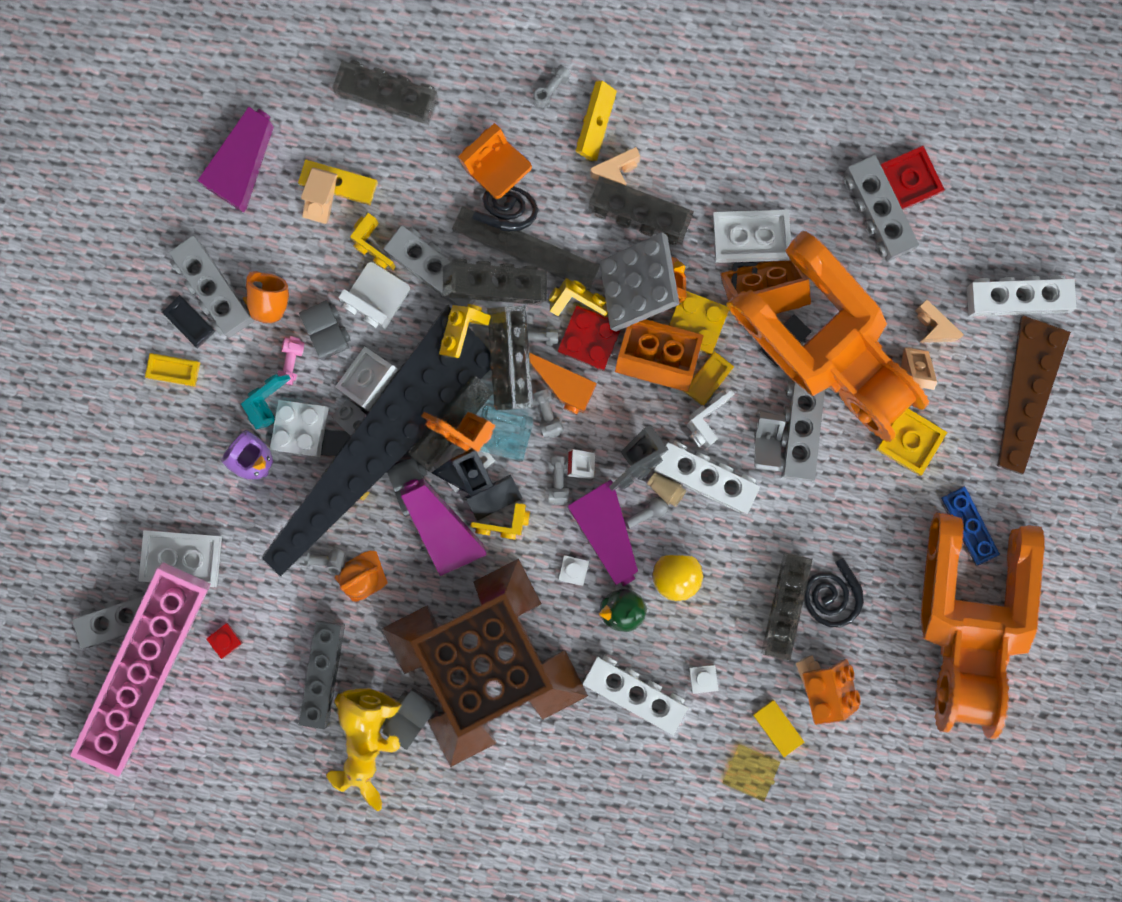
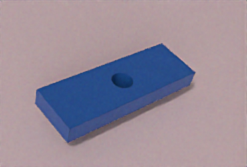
M963 486L941 497L948 513L962 518L963 542L975 565L979 566L999 556L1000 553L966 487ZM970 521L975 525L972 531L968 528Z

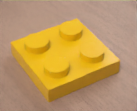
M686 291L687 298L676 306L669 326L704 335L700 351L712 355L729 309L725 305Z
M907 409L891 424L896 437L891 442L881 440L876 450L918 476H922L948 432L912 410Z

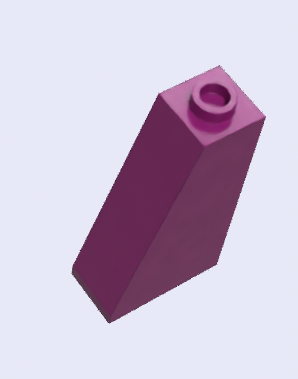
M250 107L247 108L197 180L204 188L242 213L247 209L274 128L269 120L271 117L259 108L257 111Z
M424 478L420 480L412 479L403 485V488L400 489L401 497L440 576L487 555L480 539Z
M610 479L567 507L615 585L621 583L624 587L636 579L633 574L637 573L638 569L616 490L611 491L609 488L613 483Z

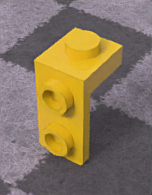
M367 213L365 217H360L354 225L355 231L350 236L355 243L353 247L363 255L367 252L375 257L373 262L384 270L387 267L394 270L396 267L394 262L366 242L379 225L377 219Z
M565 278L559 288L555 287L548 298L550 301V312L557 316L562 312L571 297L604 316L608 314L606 299L599 293L593 294L589 292L582 283L576 280L571 281Z
M467 304V307L452 305L439 354L459 358L469 322L488 326L491 316L481 312L482 308L476 305Z
M516 503L512 528L471 522L470 527L476 528V534L490 536L491 531L501 532V538L515 540L516 535L522 536L523 526H528L530 511H526L525 504Z

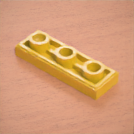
M595 81L587 113L584 116L580 137L577 140L576 152L591 161H597L617 93L615 89L604 81Z
M305 159L298 180L299 185H306L312 168L337 174L336 181L342 180V184L335 186L334 195L371 206L378 184L377 180Z

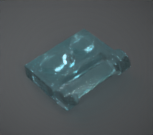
M485 405L481 413L482 418L491 423L493 420L519 426L520 432L516 434L494 428L490 440L483 444L479 451L523 462L533 426V418L527 415L523 417L495 410L494 406Z

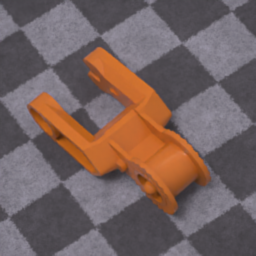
M802 230L791 241L785 251L794 265L813 281L839 312L802 346L777 319L771 308L752 290L742 291L727 302L728 309L790 379L811 396L827 388H830L835 393L838 392L845 406L849 408L850 412L855 414L856 418L863 425L867 426L869 431L874 432L875 436L880 437L881 440L891 442L896 437L891 424L911 405L917 409L924 410L929 405L927 395L920 388L919 383L915 382L905 369L901 368L898 363L893 362L881 350L882 346L878 339L887 326V322L880 307L815 236Z
M936 512L929 530L920 615L923 639L941 646V656H943V664L937 679L934 707L935 724L940 732L946 733L950 732L955 722L982 725L985 737L996 739L1002 733V728L1005 726L1004 721L1007 718L1006 712L1009 708V679L1006 672L1009 657L1011 655L1029 653L1038 629L1045 546L1044 531L1042 527L1033 525L1020 526L1018 529L1011 530L1007 550L1008 571L1004 606L955 600L958 559L963 540V520L954 515Z

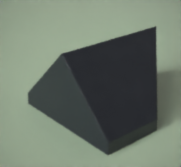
M473 449L451 458L431 472L435 476L465 491L470 497L493 486L477 451Z

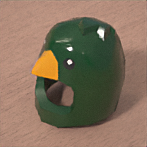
M619 589L603 598L599 615L606 626L616 631L630 632L636 630L645 621L648 608L639 594L629 589Z

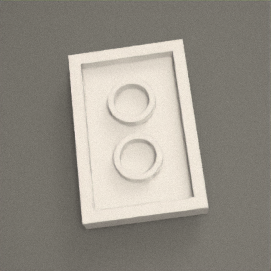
M789 210L713 212L715 263L791 261L785 251L791 243Z
M143 530L138 581L151 582L157 568L164 562L211 583L210 587H217L222 536Z

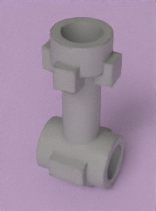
M559 65L557 68L554 67L551 71L553 77L544 88H536L533 92L534 105L537 108L548 107L551 104L549 97L560 83L565 85L568 83L571 73L563 65Z
M513 325V330H511L512 346L526 347L528 346V341H546V346H553V344H558V329L547 327L546 331H528V325Z
M548 389L534 393V405H540L545 421L540 424L544 438L559 436L560 433L564 432V428L560 418L554 419L549 401L553 400L552 394H549Z
M551 457V462H549V469L553 470L554 488H549V503H554V505L569 503V488H564V469H567L568 465L566 457Z
M308 549L296 561V565L304 569H308L310 565L326 566V572L332 575H339L345 567L346 557L345 553L341 550H331L329 556L312 555L311 550Z

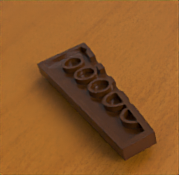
M1024 315L1021 316L1012 380L1009 387V399L997 465L1021 475L1025 472L1071 333L1070 331Z

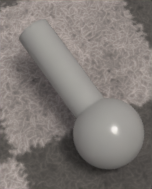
M661 497L653 498L646 509L625 519V526L627 529H630L652 516L662 517L668 512V505Z

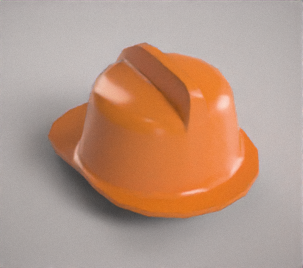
M367 551L349 560L341 570V573L334 577L339 583L340 589L353 602L369 597L388 584L376 551Z

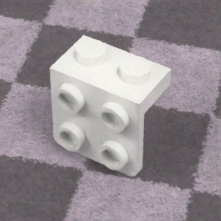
M369 262L351 290L348 292L344 289L339 299L344 303L342 307L353 315L358 312L365 317L364 321L372 327L377 328L379 325L386 329L410 292V286L375 263Z
M724 390L721 391L709 402L711 406L706 409L702 405L688 417L691 420L687 424V427L692 432L690 438L698 448L702 446L705 450L718 439L704 421V418L729 401L735 395L732 390L728 393Z

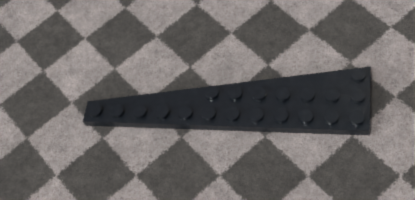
M446 305L428 329L424 338L414 348L413 353L403 363L396 376L387 385L379 399L375 401L339 450L335 459L325 469L321 478L306 495L299 508L292 514L285 527L281 529L261 556V559L280 577L430 430L425 425L427 420L422 417L424 412L441 419L500 361L469 327L466 331L459 358L439 354L448 317L451 312L449 305Z

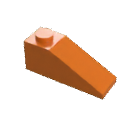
M527 352L525 355L527 362L560 403L565 405L563 409L575 415L578 412L584 413L597 383Z

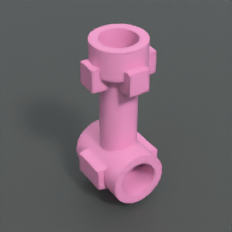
M292 336L289 338L284 337L281 352L286 353L283 371L278 370L277 372L279 376H290L291 380L286 385H293V382L296 381L297 374L293 373L296 355L302 356L305 342L300 341V338Z

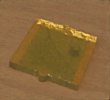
M738 744L732 761L728 762L729 768L722 783L764 802L770 786L775 784L773 779L781 762Z

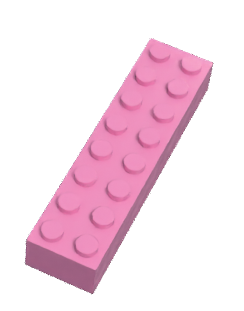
M164 562L157 568L72 750L71 757L119 777L211 583Z

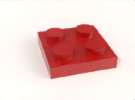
M924 145L880 164L902 210L943 193L945 190Z
M576 305L557 353L604 371L621 330L614 331L610 329L609 318Z

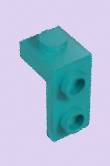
M272 375L264 381L266 385L250 391L247 394L249 398L241 403L249 422L256 430L274 424L275 416L265 399L290 381L289 375Z

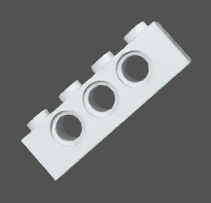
M1064 275L1049 277L1050 280H1040L1039 276L1026 277L1024 281H1015L1014 277L1000 278L999 282H990L989 278L975 279L973 283L967 286L968 316L1070 313L1076 309L1075 279H1065ZM1042 289L1050 293V300L1043 298ZM1017 290L1025 294V301L1017 298ZM991 291H995L1000 295V302H996L991 298Z
M673 441V444L669 442L666 444L669 450L661 457L663 461L655 467L653 472L679 482L683 486L743 515L748 514L760 489V486L755 484L756 479L745 474L742 477L732 473L734 469L725 464L719 463V466L709 462L711 458L702 453L696 452L695 455L686 451L688 447L679 442ZM687 459L691 463V470L686 473L681 472L678 469L679 460ZM702 471H711L714 474V481L710 484L704 483L701 479ZM726 481H732L736 484L737 491L734 495H729L725 492L724 484Z
M606 655L603 658L597 656L582 685L674 736L688 710V707L684 705L685 699L674 693H671L669 697L661 692L663 687L649 680L646 684L638 679L640 674L627 667L623 671L616 667L617 661ZM612 673H616L621 677L620 684L614 688L609 687L606 683V678ZM634 686H639L643 689V696L639 700H633L629 697V690ZM656 699H663L666 703L665 709L660 713L652 710V703Z

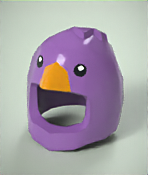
M245 430L230 444L221 462L239 477L244 479H261L269 474L273 458L266 444L256 435Z

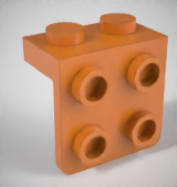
M495 123L488 129H485L480 137L471 145L465 147L458 156L465 171L495 199H500L532 169L530 161L507 142L501 128Z
M469 411L456 430L426 412L422 414V417L427 420L425 423L427 427L437 433L439 432L445 436L446 440L465 451L471 448L479 452L483 444L490 440L495 427L490 421Z
M847 659L840 660L830 668L806 671L802 674L814 725L844 721L859 709L861 698L859 692L855 690L853 682L855 678L854 669L849 665Z

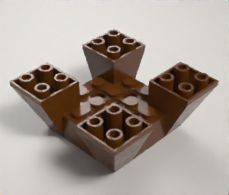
M519 558L473 581L481 606L439 627L429 606L426 605L382 628L404 675L422 666L445 711L428 720V723L450 767L497 744L487 723L530 701L543 720L588 697L566 651L564 650L541 662L518 617L542 604ZM472 633L477 637L478 643L475 648H468L464 644L466 634ZM508 645L513 649V657L511 659L505 660L500 657L499 648L501 646ZM479 657L486 658L490 663L489 669L485 672L479 671L476 668L475 662ZM456 669L462 670L466 675V680L462 684H458L452 679V673ZM491 681L498 682L502 687L501 693L498 695L490 694L487 690L488 683Z

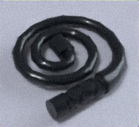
M513 186L510 190L519 192L527 198L532 206V213L525 221L519 223L510 222L507 220L516 219L525 212V201L515 192L508 191L502 196L507 197L504 206H501L498 203V199L493 197L492 203L494 208L503 212L512 210L516 200L519 202L520 209L516 213L502 214L495 211L489 205L488 197L490 193L485 191L482 200L484 208L491 215L475 210L472 220L491 225L501 231H521L529 227L536 220L538 206L535 199L528 192Z
M844 557L836 561L835 564L855 597V607L848 618L839 622H831L821 618L812 607L809 597L811 585L816 580L830 578L836 581L843 591V601L837 609H825L818 600L820 589L826 587L832 591V594L829 593L820 598L825 607L835 602L834 599L837 598L838 591L832 583L821 582L817 584L812 592V600L816 609L821 614L829 616L840 614L849 602V590L840 577L830 572H819L811 576L805 584L803 596L807 610L818 623L827 627L841 628L850 624L860 614L864 604L861 583L854 576Z

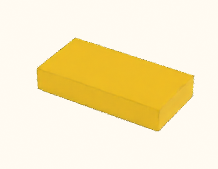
M714 351L692 379L689 391L685 393L700 405H705L735 366Z
M149 353L145 378L196 387L200 362Z
M775 700L770 701L752 714L783 757H786L805 743Z

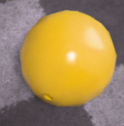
M684 555L661 556L654 565L652 573L653 584L659 594L673 601H683L694 596L700 589L704 577L702 566L695 557Z

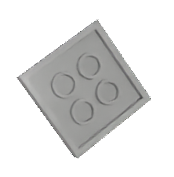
M661 232L599 261L610 329L619 331L680 304L666 234Z

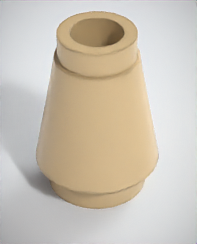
M656 472L647 483L667 505L672 504L675 507L687 491L682 487L683 484L661 474L659 475Z

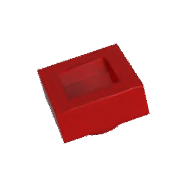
M229 623L224 624L206 638L221 659H224L243 644Z

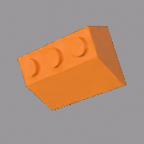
M762 261L754 267L737 268V271L734 272L730 270L720 273L728 301L742 291L752 290L771 308L775 315L811 304L809 278L792 261ZM754 267L757 268V274H752ZM737 273L736 289L731 283L732 276Z
M644 319L626 328L615 372L688 392L704 335Z

